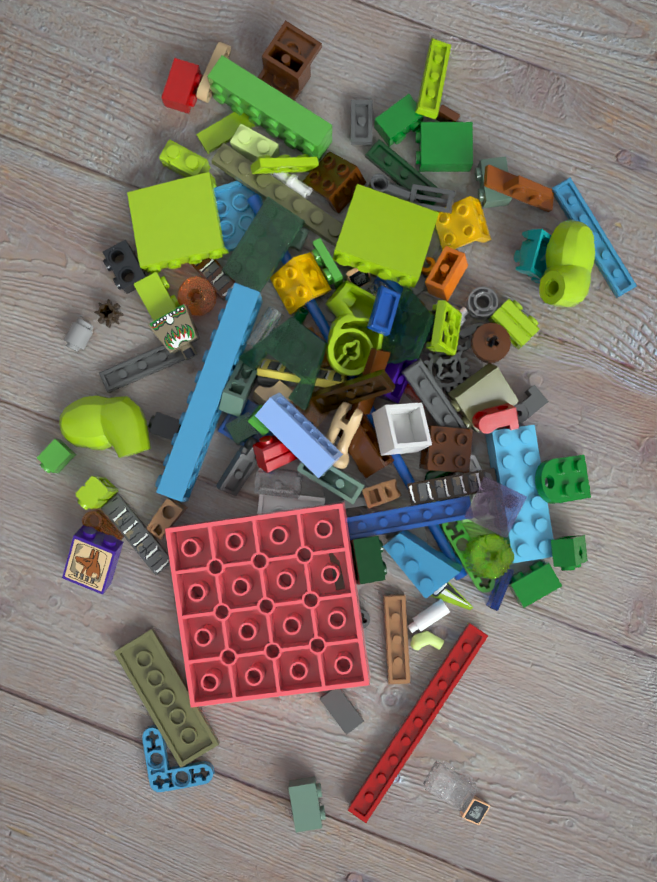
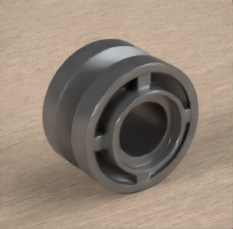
M478 287L467 297L465 307L472 318L484 320L489 318L497 309L498 297L492 289ZM477 299H483L487 307L480 308L477 305Z

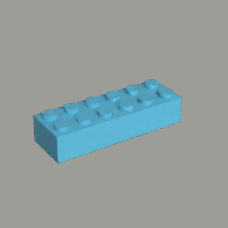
M535 425L522 426L515 430H495L485 434L490 467L495 469L498 490H494L500 516L499 523L506 562L519 563L553 557L551 540L554 538L548 503L540 497L535 485L536 470L541 464Z

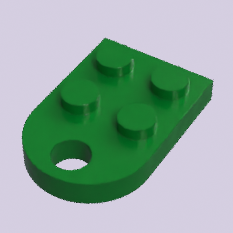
M585 455L549 459L543 461L538 466L535 474V485L538 494L544 501L555 504L591 498ZM545 478L548 480V486L545 485Z

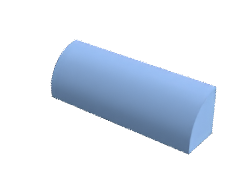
M280 392L271 396L255 415L318 478L343 455Z

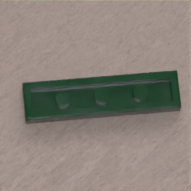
M380 139L365 154V158L399 186L412 190L413 184L438 188ZM417 190L416 194L432 196L437 198H441L443 196V194ZM416 199L421 204L434 206L437 203Z

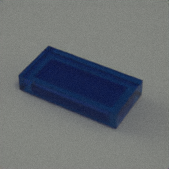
M502 565L486 606L496 611L499 610L514 573L513 569Z

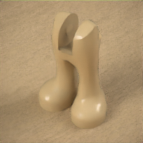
M343 402L339 406L325 435L334 445L340 430H343L342 437L336 446L343 455L332 465L339 469H345L349 463L348 449L363 416V412L360 409H356L350 421L345 419L351 405L347 402Z

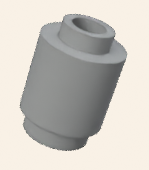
M78 318L76 323H72L64 338V341L67 342L66 346L76 352L79 349L84 350L93 334L92 329L94 326Z

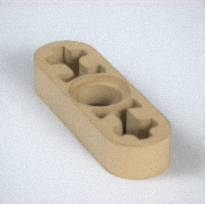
M218 42L199 84L196 95L197 99L206 103L211 100L213 94L207 76L221 55L227 59L229 58L230 45Z

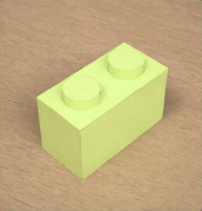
M240 124L230 141L232 149L253 163L258 160L259 156L270 155L271 158H277L280 154L279 144L243 124Z

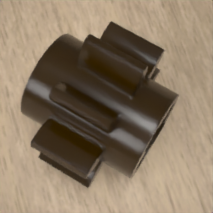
M110 299L105 304L99 302V310L94 311L95 314L100 316L98 322L102 324L106 321V326L109 328L113 323L119 325V317L124 316L122 312L118 311L121 306L118 303L112 306ZM110 310L113 312V314H109L108 317L105 316V314L109 313Z

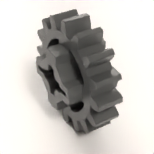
M434 351L435 355L429 353L427 357L430 361L425 360L423 363L427 366L428 371L441 390L445 388V392L449 393L451 387L455 389L458 386L457 384L460 385L464 382L462 378L469 377V374L465 373V371L469 370L470 366L464 364L468 358L460 357L462 351L455 355H447L444 352ZM440 356H450L451 358L443 360ZM457 362L460 366V374L456 371ZM452 363L449 372L440 376L443 367ZM432 364L436 368L435 377L432 373ZM449 379L452 383H441V381Z

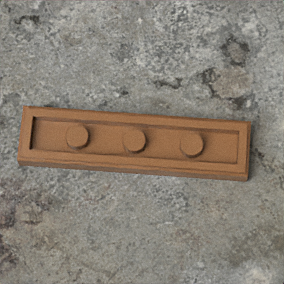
M405 594L383 595L388 684L410 683Z

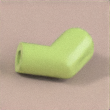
M423 631L412 637L410 645L414 650H420L421 647L429 644L440 650L444 640L429 631Z

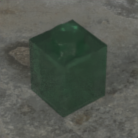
M249 412L225 425L236 445H240L250 437L260 433L248 422L251 416Z

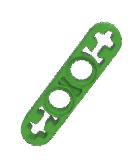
M456 521L457 524L454 527L458 533L462 530L463 534L455 536L453 540L451 535H455L451 529H446L448 522L442 523V531L474 586L481 592H490L495 586L494 577L461 521ZM460 538H465L468 541V547L463 551L459 550L456 546V542ZM471 557H476L479 560V566L476 569H470L467 565ZM483 568L485 572H481L482 576L490 580L487 582V588L479 586L481 579L478 575L473 576V574L480 572Z

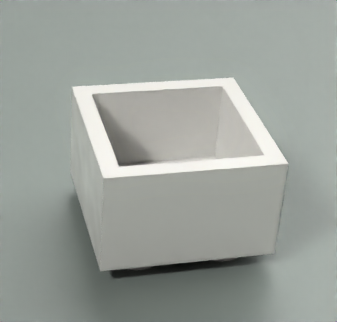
M422 403L384 405L372 413L381 456L419 452L432 445Z

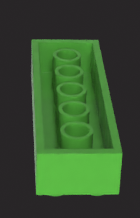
M221 55L207 76L213 98L220 104H227L233 112L240 116L242 113H245L249 116L248 120L257 127L262 126L270 136L274 138L279 137L284 140V143L289 148H296L302 154H308L309 157H317L319 163L332 143V124Z

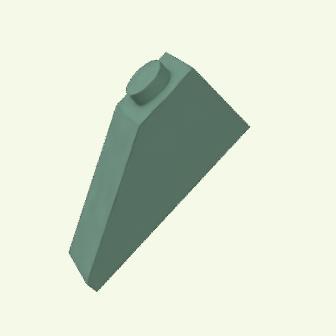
M244 350L223 390L219 410L240 417L258 376L257 368L263 361V356Z
M302 462L297 468L298 472L351 504L355 503L365 486L343 470L331 466L320 478Z

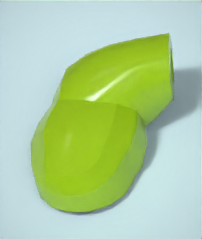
M575 220L561 222L555 228L547 244V268L539 285V295L546 304L556 307H574L588 295L591 271L595 259V244L593 232L585 223Z
M348 280L344 281L326 302V306L336 316L328 334L326 354L330 366L337 373L344 376H356L364 371L371 348L382 349L384 335L367 328L376 297Z
M95 395L83 397L64 408L60 415L59 427L61 433L69 443L76 447L92 450H105L113 447L119 458L151 449L148 425L143 409L128 396L108 398Z

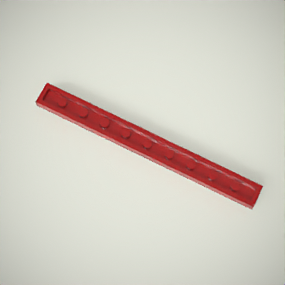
M471 623L467 624L348 806L350 813L367 823L488 637L486 633Z

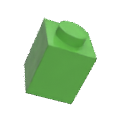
M54 439L37 459L41 462V468L47 473H60L77 454L62 440Z

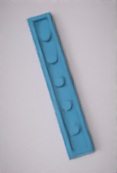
M571 177L552 187L554 197L568 220L583 222L592 230L595 244L594 262L615 297L618 298L637 287Z

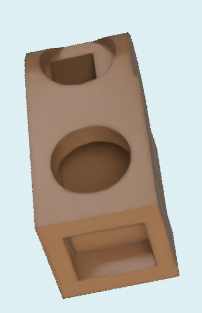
M396 479L362 489L368 509L402 496L397 488Z
M168 497L154 515L146 530L161 540L166 535L165 529L173 526L188 507L180 501Z

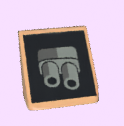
M357 268L346 272V280L360 288L371 282L370 274L360 272Z
M471 793L460 811L461 817L479 825L490 805Z

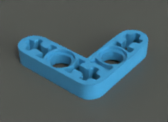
M151 725L144 731L142 741L149 783L154 791L165 792L204 785L212 780L214 767L208 761L186 764L181 768L180 766L169 767L166 743L157 726ZM151 731H153L155 735L158 734L159 736L155 740V748H152V746L154 745L153 739L148 738ZM153 753L161 754L163 758L162 763H153L151 755ZM202 768H205V771H209L206 778L203 777V774L195 775V780H192L193 774L199 773ZM177 772H186L188 780L186 782L178 781L176 777ZM170 773H172L173 784H171V779L164 781L163 785L155 781L158 776H161L162 779H167L170 777Z

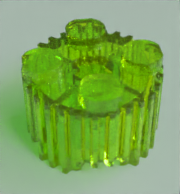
M496 534L478 535V537H472V540L466 543L467 548L465 550L467 551L464 552L466 555L464 559L467 560L465 564H467L466 568H469V572L487 579L500 578L504 573H507V569H510L509 565H512L514 561V552L512 548H509L510 544H507V540H503L504 537H499ZM486 552H490V560L485 559L487 557Z

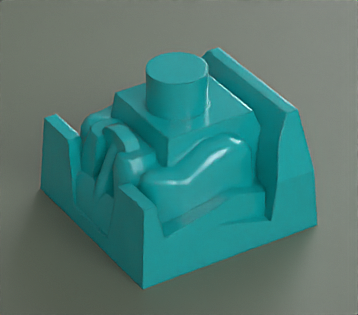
M530 229L522 232V236L527 240L523 241L521 249L516 250L514 253V260L516 263H519L515 270L532 277L531 280L540 284V280L547 268L546 249L551 235L543 229Z

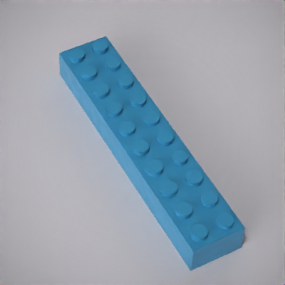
M234 283L233 289L229 288L225 299L228 301L227 305L219 313L218 321L220 323L218 329H214L211 334L210 341L212 345L210 350H206L202 359V362H204L202 371L199 370L196 374L194 382L197 385L194 392L191 391L187 398L188 409L180 417L179 424L181 427L179 433H175L172 438L171 445H173L171 454L166 455L163 462L165 470L163 475L160 474L155 484V487H157L156 493L180 502L189 501L222 413L219 407L223 390L247 346L263 303L259 291Z

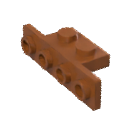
M492 165L485 166V187L544 211L550 212L553 210L554 192L551 188L520 175H513Z

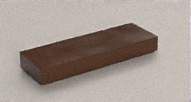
M371 348L362 376L382 369L385 370L391 352ZM376 397L352 404L351 411L355 412L356 409H360L363 414L370 415Z

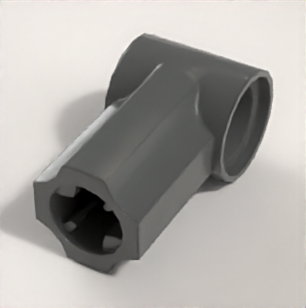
M383 174L372 176L368 188L408 201L411 190L389 182V179Z

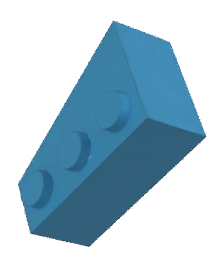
M408 530L400 531L383 546L425 599L459 574L463 568L462 565L455 563L442 552H438L429 546L427 542Z

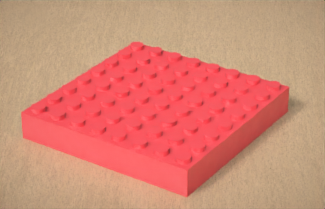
M345 502L171 526L165 529L191 707L367 686L370 684V671ZM329 553H333L339 560L341 570L336 563L330 562ZM332 568L335 569L337 573V576L335 578L333 576ZM342 571L345 589L336 590L335 582Z

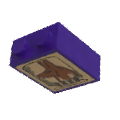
M82 525L73 536L62 578L103 595L112 583L124 541L112 535L99 532L93 527Z

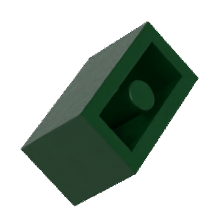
M379 536L350 540L356 583L361 585L386 580L387 567L382 560L383 543L379 540Z

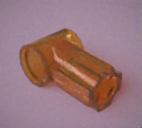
M93 510L83 516L82 525L93 527L97 531L112 535L119 540L124 538L101 510ZM92 514L99 518L97 526L90 523Z

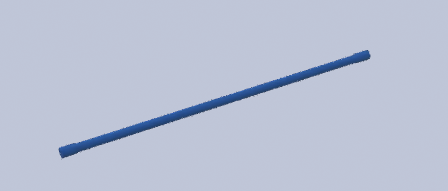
M255 194L248 198L247 202L256 218L259 219L283 265H285L292 257L271 221L258 194ZM313 298L305 305L326 343H328L330 326ZM357 375L347 376V381L357 378ZM372 406L370 415L366 414V416L368 417L370 423L375 429L372 413L375 412L376 409L374 408V406ZM393 454L391 455L394 459L392 463L408 490L407 484L414 483L415 480L401 455ZM439 524L428 526L441 552L455 563L462 565ZM464 567L454 577L455 580H459L467 575Z

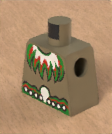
M183 304L148 324L149 328L170 353L174 354L181 350L186 360L197 355L192 343L199 340L200 336L187 305Z

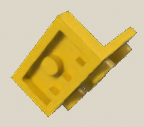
M469 196L455 202L452 205L451 214L439 212L435 225L442 250H444L445 246L457 249L474 241L485 243L491 240L479 199Z
M311 252L293 257L270 277L273 286L290 315L294 314L299 307H303L311 299L331 291Z

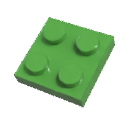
M318 238L312 242L314 248L311 250L313 257L319 267L323 266V275L329 286L333 284L335 289H337L343 283L342 274L321 238Z

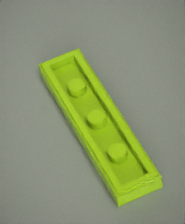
M431 38L415 113L432 119L437 118L451 50L450 44Z

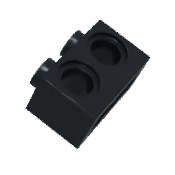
M126 240L103 251L106 258L103 262L108 271H113L116 276L113 278V281L119 290L123 289L129 294L136 290L134 283L147 277L144 270L140 268L139 261ZM118 255H124L123 261L115 263ZM133 273L134 278L129 282H125L126 275Z

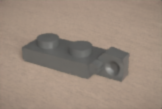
M250 436L244 446L239 448L216 485L218 490L237 496L257 464L253 444L259 442L257 439Z

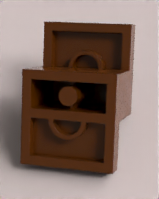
M285 20L262 55L263 69L257 78L295 101L311 77L310 65L321 50L322 43Z

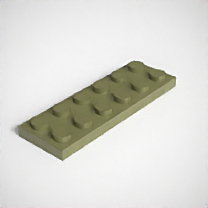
M154 628L114 651L180 768L219 745L220 742L200 707L190 706L188 687Z

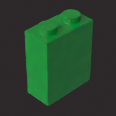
M421 122L419 130L415 132V143H419V151L415 153V164H419V172H470L473 166V122Z

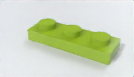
M308 154L296 157L280 155L277 158L263 155L259 156L258 160L250 165L252 174L310 172L319 166L318 158L309 157Z

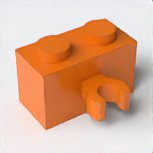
M445 246L437 262L431 257H426V262L431 266L429 268L422 267L421 272L428 276L425 281L428 293L448 302L467 269L468 263L465 253Z

